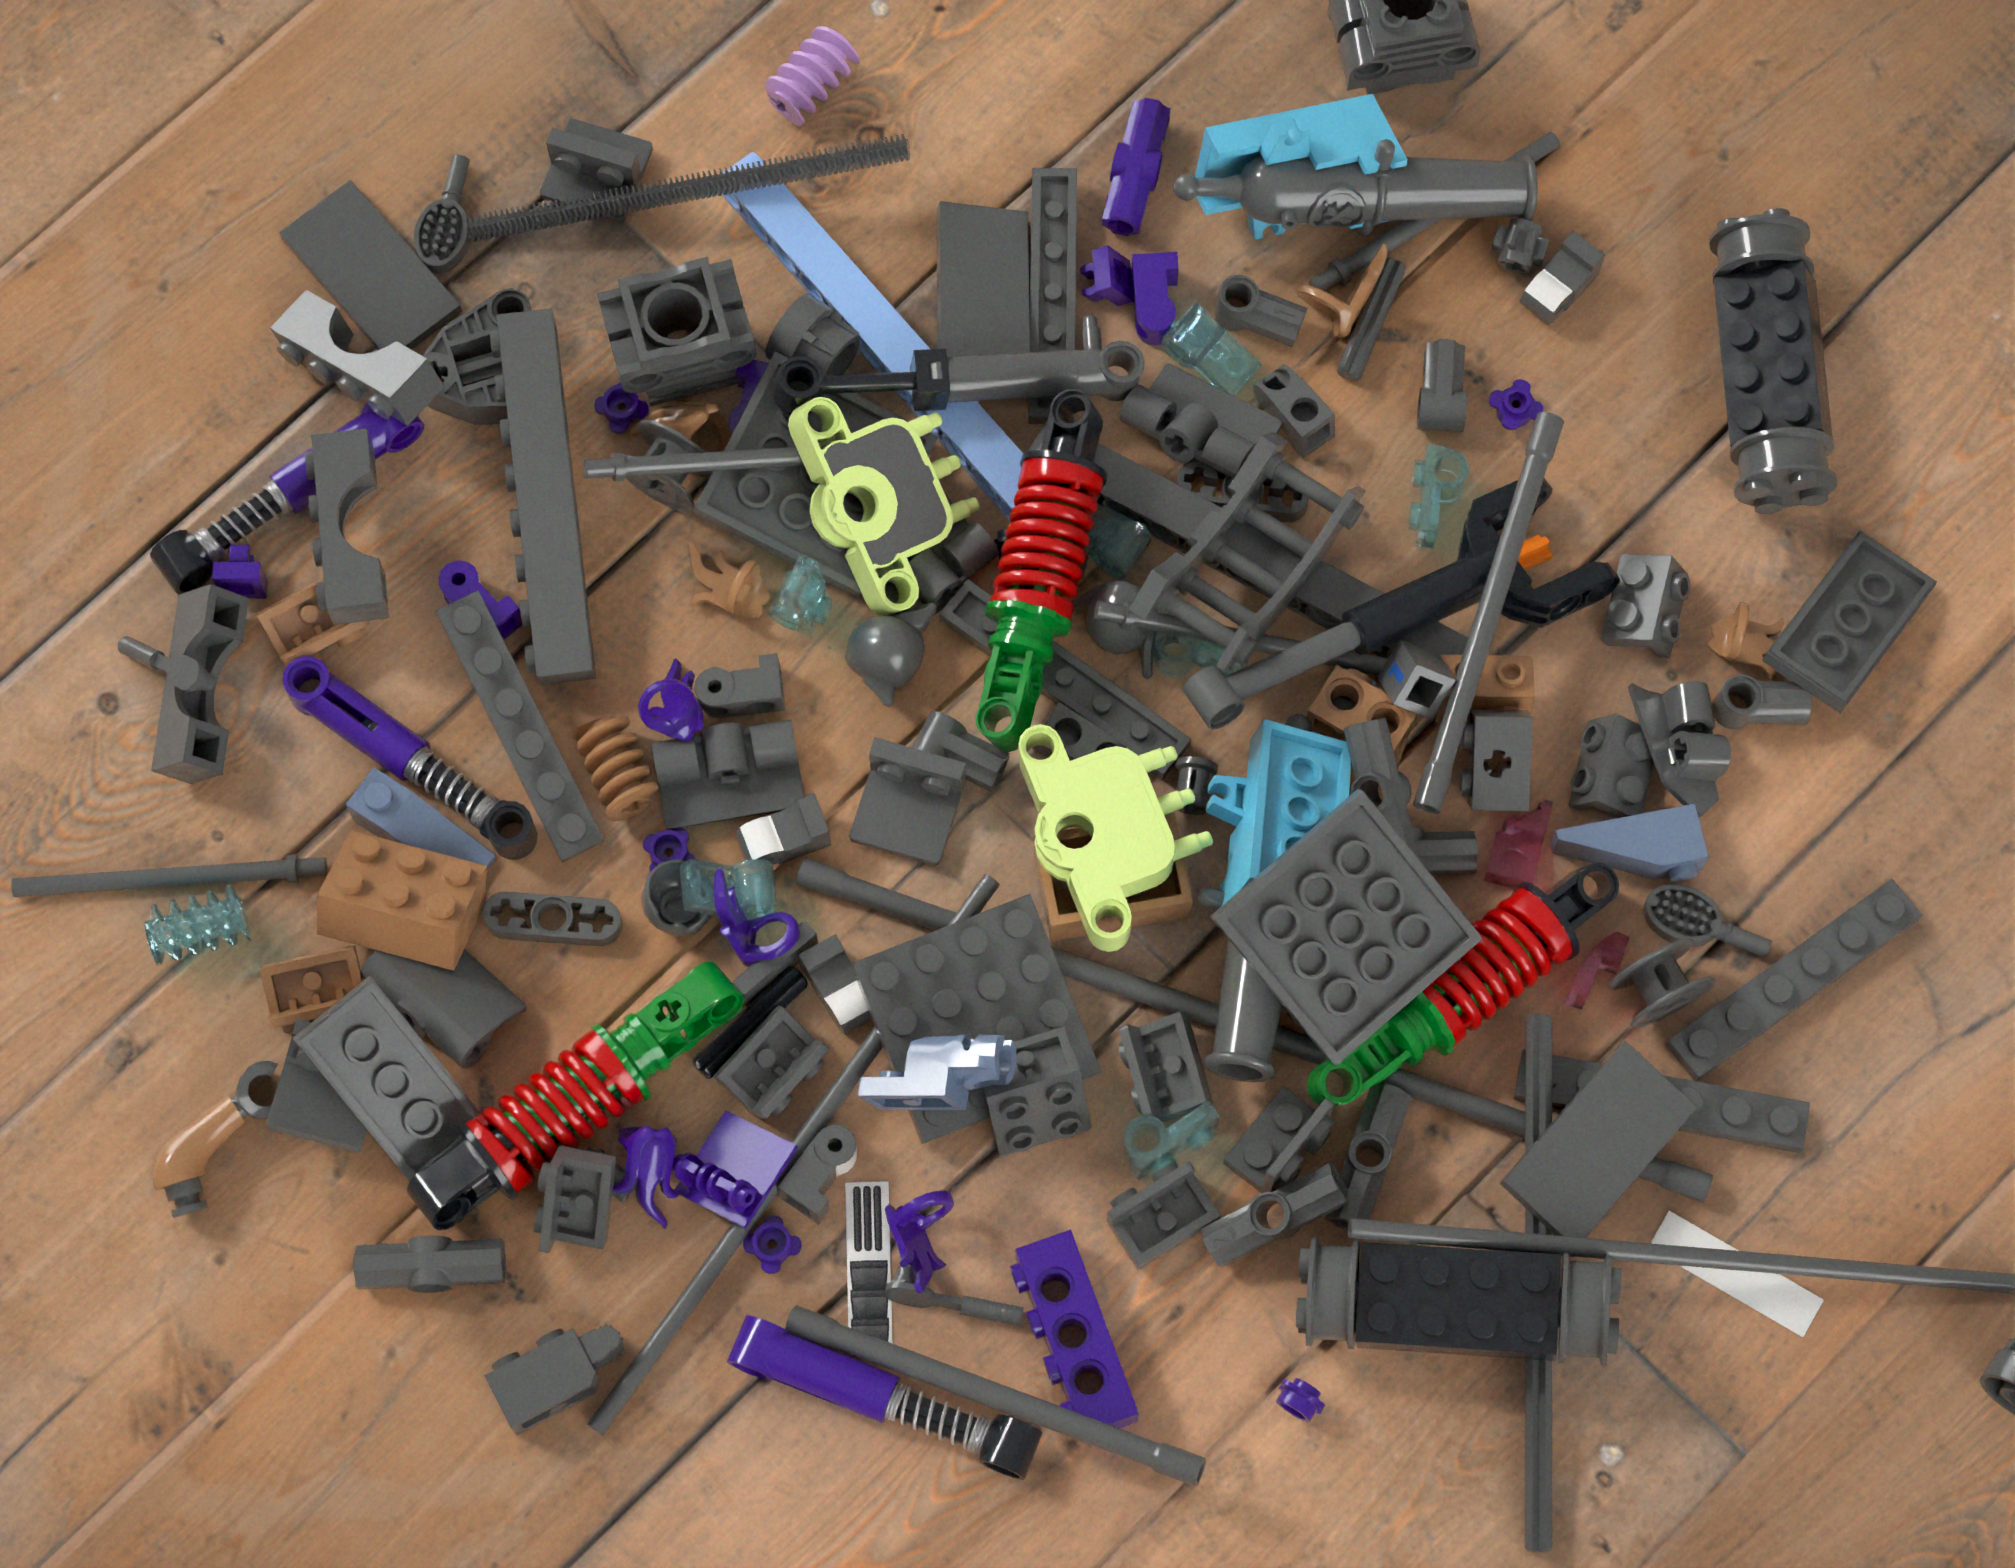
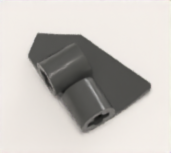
M946 495L949 504H953L949 497ZM966 519L958 521L952 525L950 533L943 541L907 558L918 582L919 595L915 604L906 610L932 602L937 606V611L934 614L936 615L952 599L963 585V582L998 556L999 549L996 543L977 522L969 524ZM887 582L886 597L891 602L897 603L899 597L898 589L891 582Z
M1700 681L1683 682L1671 687L1664 694L1648 691L1632 683L1628 686V690L1662 785L1682 805L1695 803L1698 817H1701L1719 800L1715 781L1727 771L1731 759V747L1728 739L1723 735L1713 734L1712 731L1715 728V720L1708 685Z

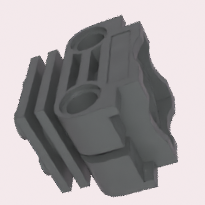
M1329 0L1327 13L1329 20L1332 22L1336 42L1340 43L1339 54L1346 78L1345 85L1347 91L1365 87L1367 95L1391 91L1412 84L1453 80L1455 71L1478 66L1480 48L1467 0Z
M708 257L692 260L664 271L638 274L619 279V288L597 293L622 389L628 393L646 392L650 406L737 384L736 368L745 366L756 357L755 340L751 332L745 307H743L731 259L709 264ZM679 330H686L687 333L693 332L681 339H668L667 337L668 334Z

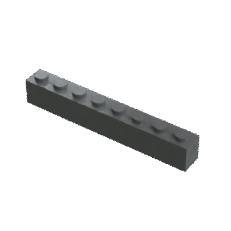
M552 308L496 315L498 330H490V341L493 358L501 357L503 374L495 375V386L498 402H506L508 419L500 420V431L503 447H511L513 464L505 465V476L508 492L516 491L518 509L510 510V522L513 537H521L523 554L515 555V567L518 583L526 582L528 599L520 600L523 628L531 627L533 645L525 646L528 673H536L540 685L596 679L556 319Z

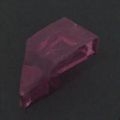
M1545 800L1540 802L1535 810L1518 818L1514 815L1504 820L1502 830L1496 832L1484 881L1513 889L1522 882L1533 884L1553 801Z
M1614 932L1591 950L1577 972L1564 1000V1004L1582 1010L1598 968L1616 974L1630 936Z

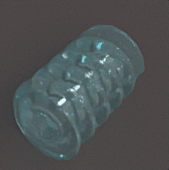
M231 884L226 885L225 899L221 901L212 889L207 890L206 905L201 906L194 894L188 895L187 910H182L176 900L172 899L169 903V913L163 915L158 906L152 904L150 919L144 921L148 945L157 965H161L164 962L165 949L170 957L176 961L182 958L184 945L193 956L199 955L201 953L202 940L212 951L219 949L221 935L230 946L238 944L239 930L242 931L249 941L252 940L242 899Z

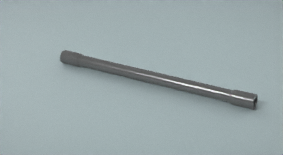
M1537 413L1526 447V458L1457 671L1456 681L1453 684L1430 759L1424 767L1413 801L1414 807L1428 813L1439 814L1441 812L1452 777V766L1543 479L1548 464L1553 459L1562 431L1564 420L1552 413Z
M798 1305L794 1306L787 1319L785 1330L791 1335L822 1347L835 1348L1144 1464L1160 1474L1195 1487L1199 1484L1206 1465L1205 1457L1167 1443H1157L841 1325L833 1318Z

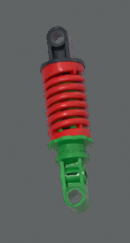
M1078 389L1064 390L1053 399L1041 450L1025 452L1021 457V471L1017 483L1018 491L1013 500L1015 507L1009 516L1011 524L1006 529L1005 535L1007 540L1001 549L1003 557L997 566L999 575L993 582L994 595L987 602L984 612L988 619L997 623L995 633L990 635L988 648L992 651V654L985 669L984 687L975 720L979 731L997 749L1005 752L1019 749L1020 736L1031 726L1036 702L1042 690L1045 664L1051 663L1053 659L1054 649L1051 647L1053 638L1065 637L1070 633L1074 605L1070 600L1078 595V587L1075 583L1082 578V570L1079 566L1086 561L1087 556L1083 549L1089 546L1090 537L1088 533L1094 527V520L1090 515H1093L1098 510L1097 496L1102 492L1103 487L1107 483V472L1094 463L1100 433L1103 428V419L1088 396ZM1085 411L1080 420L1069 423L1070 418L1075 413ZM1011 717L1007 728L1000 732H995V727L1001 719Z
M1594 863L1573 870L1546 892H1543L1531 883H1520L1514 888L1511 897L1502 900L1495 909H1490L1483 916L1482 920H1476L1472 923V926L1483 938L1337 1066L1326 1059L1311 1071L1307 1079V1091L1310 1098L1319 1106L1325 1098L1332 1101L1334 1106L1347 1104L1354 1101L1370 1087L1390 1076L1404 1062L1410 1066L1416 1065L1423 1059V1053L1430 1048L1444 1056L1454 1051L1453 1047L1465 1039L1467 1035L1466 1029L1475 1031L1481 1026L1482 1019H1491L1495 1015L1496 1009H1504L1509 1004L1510 998L1516 999L1521 996L1524 987L1531 988L1537 983L1538 976L1545 977L1551 972V963L1560 965L1579 954V942L1574 930L1615 899L1619 890V881L1616 873L1605 864ZM1586 876L1591 877L1596 882L1598 891L1595 899L1589 897L1584 891L1583 881ZM1330 1071L1337 1073L1343 1082V1089L1338 1097L1330 1094L1326 1088V1077Z
M708 961L694 967L686 977L666 992L655 997L651 1003L635 1015L629 1013L623 1018V1025L618 1026L616 1030L609 1032L598 1023L594 1024L591 1027L592 1030L574 1042L572 1051L563 1050L559 1054L558 1063L554 1061L547 1062L544 1065L543 1074L539 1072L532 1073L529 1076L528 1085L519 1083L514 1087L513 1096L508 1094L501 1096L498 1101L499 1110L494 1107H486L482 1114L480 1113L466 1123L462 1122L457 1128L463 1142L431 1166L419 1171L408 1184V1195L436 1230H446L457 1225L469 1212L499 1190L510 1200H514L518 1197L517 1193L530 1185L535 1179L528 1162L537 1173H540L543 1163H548L544 1155L547 1154L552 1160L560 1143L565 1147L579 1148L580 1144L574 1135L575 1132L584 1140H590L594 1136V1130L589 1124L591 1120L597 1128H606L609 1125V1119L604 1110L607 1109L613 1116L620 1117L624 1114L625 1108L628 1110L642 1100L646 1101L651 1095L646 1080L650 1076L655 1075L657 1071L665 1072L671 1067L670 1062L694 1047L698 1041L717 1027L733 1019L743 1007L744 996L716 963ZM663 1007H666L669 1012L667 1015L664 1014ZM683 1029L686 1033L685 1038H683V1036L680 1033V1031H682Z

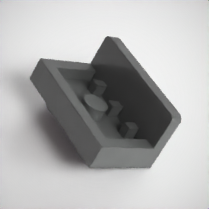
M1621 554L1617 570L1620 583L1612 591L1601 639L1608 646L1649 647L1660 658H1670L1673 644L1677 642L1680 636L1679 618L1683 601L1688 598L1690 593L1689 575L1672 555Z
M1617 713L1588 721L1581 736L1582 747L1577 769L1571 780L1572 791L1569 806L1576 810L1595 807L1616 818L1642 814L1654 761L1640 724Z
M777 1006L719 1068L713 1077L753 1116L764 1119L769 1115L774 1117L792 1100L790 1092L802 1079L804 1081L811 1079L825 1063L822 1057L829 1050V1047L823 1041L816 1040L783 1007Z
M1179 1011L1140 1027L1129 1024L1119 1027L1122 1040L1119 1043V1053L1124 1065L1130 1069L1135 1087L1131 1090L1133 1103L1144 1118L1164 1123L1214 1104L1188 1013Z
M559 1145L551 1163H543L538 1180V1191L545 1192L544 1204H539L534 1221V1233L541 1234L540 1252L550 1253L555 1240L598 1249L604 1248L608 1239L616 1156Z
M1190 1161L1178 1167L1176 1162L1168 1164L1151 1177L1154 1182L1140 1192H1137L1134 1187L1130 1188L1110 1202L1112 1209L1107 1212V1223L1137 1270H1140L1201 1232V1228L1219 1220L1221 1217L1195 1177V1168Z

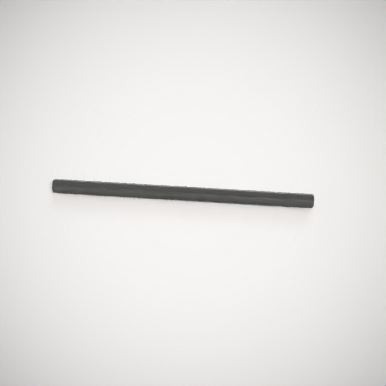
M1543 1013L1529 1014L1526 1017L1525 1153L1552 1123V1017ZM1525 1208V1233L1552 1235V1232ZM1525 1359V1548L1530 1552H1548L1552 1548V1361Z

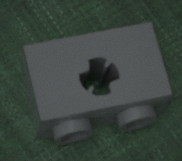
M1471 709V722H1466L1461 738L1462 750H1469V768H1461L1460 796L1468 797L1467 802L1472 810L1529 811L1533 717L1528 710ZM1499 750L1503 758H1506V761L1498 762L1497 769L1491 770L1488 763L1484 762V759L1492 758L1493 751Z

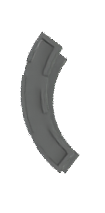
M1275 432L1260 436L1243 466L1228 486V491L1234 494L1227 505L1222 507L1219 513L1211 510L1189 537L1187 543L1193 547L1184 556L1175 552L1165 562L1152 569L1129 608L1130 611L1144 620L1157 611L1162 614L1168 611L1226 649L1216 665L1223 672L1236 662L1242 666L1247 662L1254 652L1258 641L1303 587L1343 527L1350 530L1364 510V506L1359 502L1366 490L1357 486L1347 490L1343 498L1286 462L1287 456L1282 454L1289 441ZM1266 477L1271 480L1275 477L1332 513V516L1314 542L1256 506L1257 501L1253 497ZM1236 521L1242 525L1245 522L1251 524L1302 557L1285 582L1227 545L1228 540L1225 536ZM1207 560L1211 563L1218 561L1272 597L1255 614L1201 579L1198 570ZM1178 592L1184 596L1188 593L1239 625L1236 633L1178 596Z

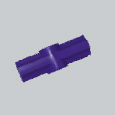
M1144 98L1133 101L1123 142H1119L1116 147L1110 174V182L1112 184L1107 195L1102 217V226L1108 228L1114 234L1123 236L1139 234L1150 191H1155L1163 157L1161 148L1170 122L1171 108L1166 107L1159 100Z

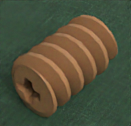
M627 716L595 719L583 724L572 733L573 739L579 741L577 744L579 754L585 757L584 765L587 772L593 774L591 777L594 788L600 790L598 798L600 803L607 807L605 814L610 821H622L642 813L651 804L648 797L659 789L656 782L642 784V780L647 778L652 772L650 766L635 767L634 765L643 759L644 752L642 749L629 751L627 749L637 741L635 733H620L630 725V720Z

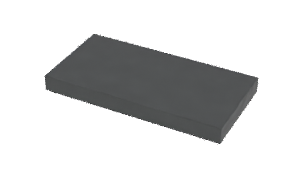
M351 180L279 232L284 243L377 350L383 349L395 341L412 350L462 312L461 305Z
M944 201L939 202L937 207V349H946L947 356L1030 352L1027 211Z
M1859 531L1767 651L1762 661L1841 714L1937 584V581L1865 533Z
M370 976L293 1037V1040L409 1182L419 1171L431 1166L461 1144L463 1140L457 1126L462 1122H468L480 1114L479 1110Z
M1624 1041L1606 1059L1499 1184L1554 1235L1586 1238L1695 1111L1697 1106L1627 1041Z

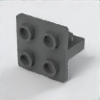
M573 118L568 120L564 131L552 127L546 142L551 165L540 189L541 198L547 201L551 200L554 203L556 199L558 204H561L560 198L566 203L565 197L571 202V196L577 201L576 195L582 200V194L588 199L587 193L593 198V192H595L596 197H599L598 191L604 196V190H606L607 195H610L609 189L612 190L613 194H615V188H617L618 193H621L620 187L626 192V186H628L629 191H632L631 185L637 190V184H640L653 151L652 143ZM624 212L621 215L618 213L616 216L613 214L610 217L607 215L605 218L622 223L625 221L628 213L625 214Z

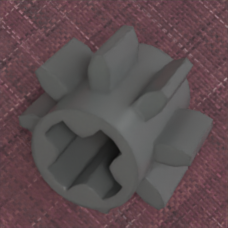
M1522 218L1511 219L1508 228L1498 225L1491 253L1499 255L1497 264L1501 268L1517 274L1529 273L1532 264L1542 267L1549 244V239L1541 238L1542 227L1533 221Z

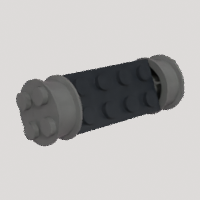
M1783 208L1770 209L1760 215L1723 219L1718 222L1717 229L1709 238L1710 250L1718 257V267L1714 270L1712 277L1715 288L1731 446L1730 459L1738 466L1740 478L1734 485V496L1738 501L1754 506L1755 512L1759 514H1773L1781 511L1784 507L1824 504L1828 501V494L1837 486L1836 474L1828 468L1827 456L1834 449L1817 288L1813 277L1814 264L1805 253V245L1810 239V228L1806 222L1797 217L1790 216V212Z
M1312 1237L1310 1249L1301 1248L1299 1278H1301V1284H1307V1298L1297 1299L1296 1328H1298V1333L1306 1334V1346H1312L1314 1339L1347 1341L1348 1349H1354L1356 1342L1357 1348L1556 1361L1559 1327L1558 1363H1564L1566 1356L1599 1358L1601 1366H1606L1607 1353L1616 1354L1618 1349L1619 1318H1610V1304H1619L1621 1268H1611V1255H1606L1602 1263L1571 1261L1569 1253H1563L1562 1286L1560 1287L1561 1254L1361 1242L1360 1253V1240L1354 1239L1352 1247L1320 1245L1318 1237Z

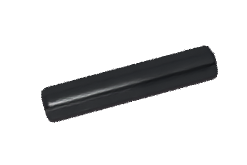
M794 966L787 967L693 1057L694 1067L704 1077L712 1078L719 1068L777 1006L785 1009L807 988L808 983L805 976Z

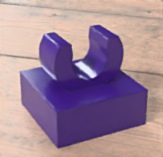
M1108 245L1092 250L1093 263L1082 266L1080 274L1089 280L1094 279L1095 284L1090 288L1083 289L1082 295L1094 302L1106 298L1117 306L1134 302L1130 260Z
M230 545L229 562H213L212 580L215 586L249 599L267 598V578L261 563L254 562V556L250 555L249 545Z

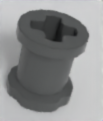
M1187 756L1178 758L1175 769L1179 772L1177 791L1189 788L1192 789L1195 796L1194 803L1186 805L1178 811L1190 815L1208 814L1206 813V804L1209 801L1208 785L1212 777L1217 774L1218 765L1211 760L1200 757Z

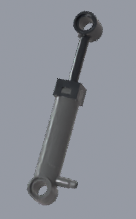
M1089 315L1083 319L1082 335L1084 350L947 356L946 349L914 350L910 372L824 376L818 363L809 357L799 355L790 357L778 369L774 398L777 406L788 415H791L793 410L813 398L823 397L824 394L912 390L914 411L946 410L948 402L1056 397L1060 392L1067 389L1081 390L1087 396L1101 395L1111 401L1125 400L1132 388L1138 385L1144 370L1145 360L1137 346L1127 341L1111 342L1102 349L1097 318ZM1109 367H1121L1126 370L1128 375L1118 376L1112 373ZM800 381L807 384L809 389L802 392L795 391L788 384Z

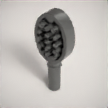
M459 154L452 156L445 188L441 193L442 199L429 204L422 211L414 230V246L417 256L435 274H442L456 267L464 258L469 246L470 237L468 238L466 230L468 220L464 209L459 204L463 198L462 191L470 159Z
M1666 884L1657 887L1648 895L1644 904V918L1649 927L1658 936L1671 943L1690 938L1694 942L1691 947H1699L1717 939L1722 941L1723 944L1728 943L1763 958H1766L1772 944L1770 939L1734 926L1733 923L1722 921V916L1716 903L1703 892L1689 886Z

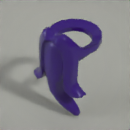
M675 658L666 678L653 683L641 695L638 711L639 717L648 728L668 737L686 742L693 738L695 732L703 729V711L698 699L692 692L695 678L694 673L689 671L680 681L681 663ZM660 691L664 708L656 706L648 710L649 701L653 695Z
M722 868L716 870L713 895L716 913L723 926L719 930L727 938L742 964L750 967L756 961L771 960L789 951L798 941L800 935L797 920L790 914L775 912L748 921L738 903L735 886L727 888ZM778 921L787 925L786 933L776 943L768 946L755 945L756 932L764 925Z
M647 1125L643 1127L622 1128L619 1130L618 1142L627 1150L625 1175L618 1184L613 1186V1192L625 1194L631 1191L637 1179V1202L665 1229L667 1228V1220L655 1205L653 1198L658 1183L666 1197L677 1198L679 1196L678 1192L670 1186L677 1139L667 1127L659 1130Z
M947 1191L926 1193L896 1209L890 1204L885 1207L886 1218L900 1253L901 1261L899 1263L903 1268L910 1265L915 1276L914 1288L919 1294L924 1292L926 1285L931 1280L933 1271L946 1266L934 1253L925 1229L952 1210L954 1206L953 1197ZM943 1205L941 1209L928 1216L917 1213L929 1206Z

